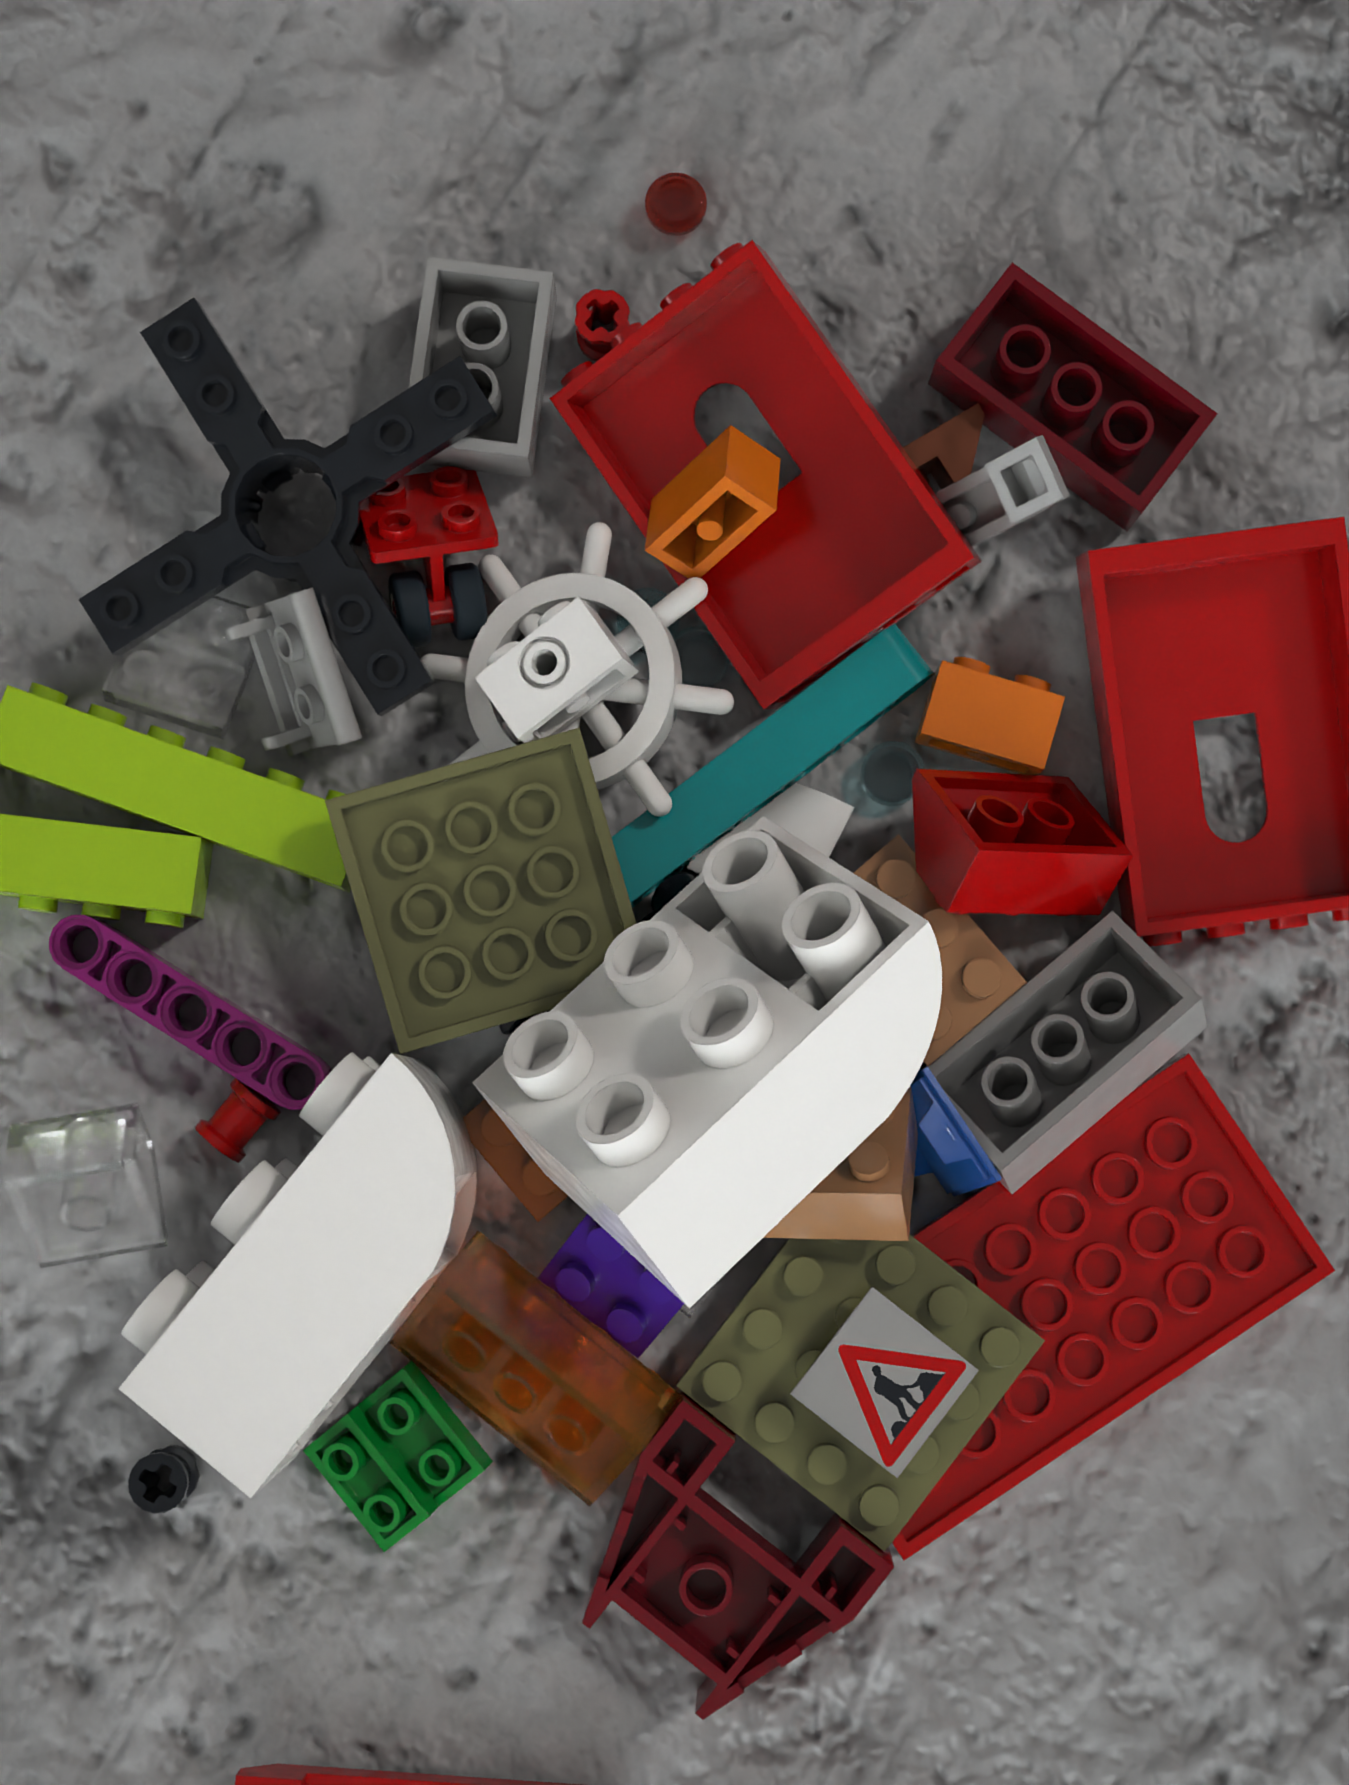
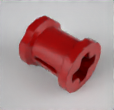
M593 289L584 294L576 304L575 327L577 329V343L582 353L593 361H598L612 350L610 346L611 340L621 330L630 325L628 321L630 316L629 306L624 297L616 291ZM598 319L600 323L607 325L614 321V330L608 332L605 328L599 327L593 331L592 322Z
M234 1078L230 1083L232 1092L208 1121L201 1119L196 1124L195 1129L218 1151L231 1160L240 1163L246 1156L243 1148L267 1119L276 1120L281 1112L265 1096Z

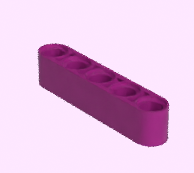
M70 915L61 919L53 927L49 937V951L53 960L62 969L279 1106L289 1110H302L314 1091L331 1072L329 1065L321 1057L110 924L85 915ZM92 929L98 938L97 951L90 960L80 963L74 956L73 942L80 932ZM145 962L152 972V983L144 994L134 997L126 987V976L134 965ZM192 996H199L206 1005L207 1016L199 1028L187 1031L179 1020L180 1007L186 999ZM251 1029L259 1036L261 1051L253 1063L244 1066L235 1059L232 1053V1044L240 1032ZM299 1063L307 1064L316 1076V1085L313 1092L302 1100L294 1098L286 1088L288 1071Z

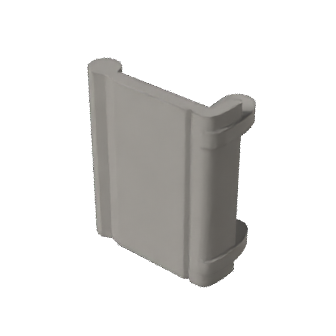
M314 588L295 592L240 611L244 623L224 629L227 639L232 641L249 636L280 729L279 733L261 739L264 751L285 745L288 756H292L310 749L335 744L338 746L361 739L359 726Z

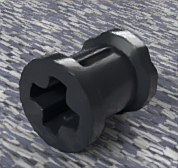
M169 1445L166 1448L156 1449L149 1455L141 1458L132 1468L128 1479L129 1493L133 1502L142 1510L153 1514L165 1513L177 1507L197 1487L200 1473L196 1466V1458L189 1450L178 1445ZM167 1465L172 1469L169 1481L173 1486L163 1492L157 1487L160 1476L155 1471Z

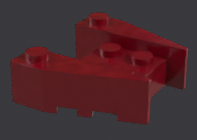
M681 1391L645 1438L590 1593L582 1624L590 1629L611 1601H614L708 1676L697 1689L695 1714L704 1720L743 1694L746 1687L779 1665L781 1668L802 1655V1650L829 1632L834 1634L852 1622L894 1569L890 1548H887L884 1552L836 1513L833 1514L795 1563L703 1490L701 1485L736 1441V1433Z

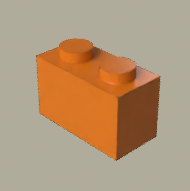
M732 425L728 426L651 499L644 551L688 579L692 577L701 578L776 511L781 458Z
M954 657L953 663L942 660L935 671L914 743L1014 773L1039 775L1045 769L1065 696L1050 692L1052 685L1036 677L1015 675L1014 681L991 675L989 674L991 669L989 665L972 658Z

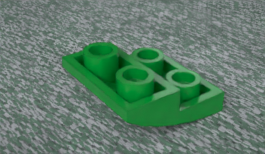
M412 1360L303 1450L383 1552L387 1551L430 1517L440 1505L485 1471L493 1462Z

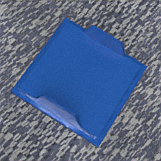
M927 1066L919 1070L910 1085L918 1130L914 1177L934 1173L946 1193H952L954 1197L1001 1180V1175L929 1067Z

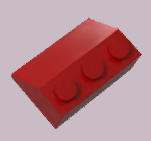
M918 768L912 777L916 872L934 895L935 901L946 913L958 915L993 913L1011 916L1018 914H1054L1057 916L1100 915L1133 857L1130 850L1069 777Z

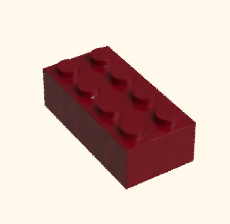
M1013 262L938 357L928 381V385L963 411L979 403L985 413L982 425L1013 448L1043 435L1066 487L1126 532L1129 531L1218 414Z

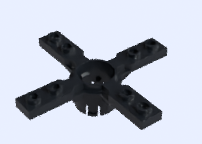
M195 298L190 299L142 330L140 333L206 440L213 445L230 475L221 493V515L194 532L186 530L78 599L111 653L120 657L251 572L257 570L273 578L298 582L302 590L314 588L329 638L377 715L384 716L436 683L351 545L361 547L365 539L359 520L361 502L497 416L462 358L458 356L350 426L348 434L323 448L305 439H284L202 305ZM300 469L304 473L322 475V480L330 488L336 501V517L328 535L313 549L296 556H273L266 551L267 545L261 539L258 530L253 524H258V516L262 510L264 500L257 495L258 491L265 494L269 491L273 493L282 484L293 480V475L298 474Z

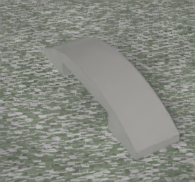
M1043 435L1035 437L984 464L985 467L935 493L972 547L1016 526L1070 496Z

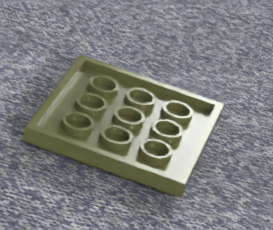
M580 727L325 800L400 1054L552 1010L604 962L606 951L613 940L624 930L637 924Z
M910 1234L909 1241L788 1238L676 1382V1386L885 1552L1045 1340ZM871 1287L875 1288L979 1370L898 1478L790 1394Z

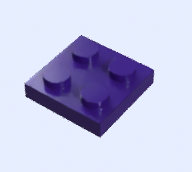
M586 1214L537 1277L538 1280L638 1359L684 1305L677 1296L588 1214Z

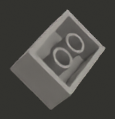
M427 256L408 388L460 356L497 416L422 464L442 467L454 466L465 470L528 478L533 477L557 302L554 272Z

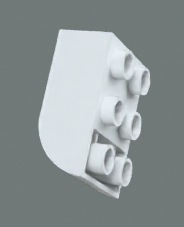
M762 816L747 831L733 834L716 845L708 854L703 864L702 872L650 920L634 924L620 933L608 947L604 962L550 1012L535 1015L523 1022L509 1037L504 1047L503 1055L472 1083L544 1174L690 1309L881 1125L898 1105L923 1063L937 1024L942 995V965L937 940L928 920Z
M353 1052L348 1054L322 1081L299 1114L300 1118L323 1136L301 1165L297 1167L288 1158H285L274 1168L267 1161H262L240 1182L211 1221V1226L235 1245L218 1267L214 1270L205 1261H201L186 1276L178 1269L173 1270L141 1303L121 1332V1335L142 1351L145 1356L118 1389L249 1498H252L299 1454L455 1260L466 1239L472 1222L477 1196L478 1178L474 1145L470 1141L463 1120L464 1116L458 1103L435 1072L420 1059L391 1053L383 1064L380 1065L370 1056L362 1061Z

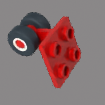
M446 466L438 468L433 472L402 476L361 502L359 512L360 524L373 563L380 564L423 558L428 588H425L423 578L418 571L413 570L391 574L388 580L391 611L414 648L427 646L431 642V626L447 623L451 624L456 639L460 641L475 639L488 618L485 592L479 569L474 563L449 565L444 572L443 555L494 548L499 544L498 531L477 473L474 470Z

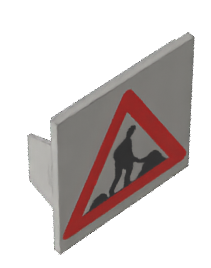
M871 1287L790 1394L898 1478L979 1370L875 1288Z

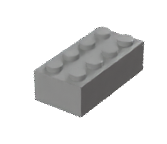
M1111 911L930 1065L929 1069L1001 1175L1002 1179L999 1181L1013 1194L1208 1027L1203 999L1119 916Z

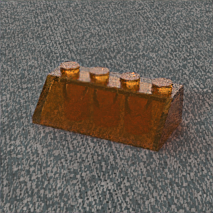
M480 1231L475 1233L441 1273L390 1342L393 1347L409 1360H412L420 1369L588 1506H591L647 1446L681 1396L680 1393L662 1380L654 1370L646 1367L615 1342L606 1331L594 1325L562 1299L554 1289L546 1286L515 1261L506 1250L494 1244Z

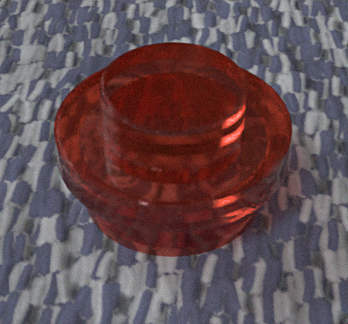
M665 174L657 178L646 193L645 211L647 218L654 228L664 234L671 236L688 234L702 223L706 214L707 198L705 191L696 179L687 174Z

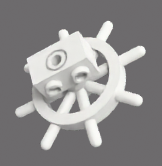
M603 522L593 523L587 530L580 573H566L545 577L521 588L498 556L488 554L482 557L478 564L479 572L501 604L490 614L485 625L481 627L474 640L469 658L434 653L426 654L421 658L434 679L465 683L467 710L479 741L450 764L520 745L518 743L520 741L527 743L579 728L582 716L606 750L597 756L589 758L597 789L614 785L626 779L652 815L657 817L667 815L672 808V799L649 768L647 762L658 752L667 739L674 725L678 710L724 715L730 712L734 705L732 694L725 689L682 684L680 657L674 639L668 629L671 624L706 598L708 594L706 582L699 577L689 578L653 607H650L642 598L626 586L605 578L612 532L610 527ZM599 609L610 610L625 618L630 624L613 636L600 618ZM523 633L525 638L520 642L516 641ZM643 646L648 658L649 680L632 678L639 670L629 657ZM605 700L644 705L637 721L627 734L624 733L604 705Z

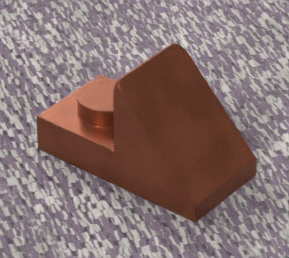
M979 403L903 447L927 483L930 482L927 475L931 473L942 490L971 474L985 416Z

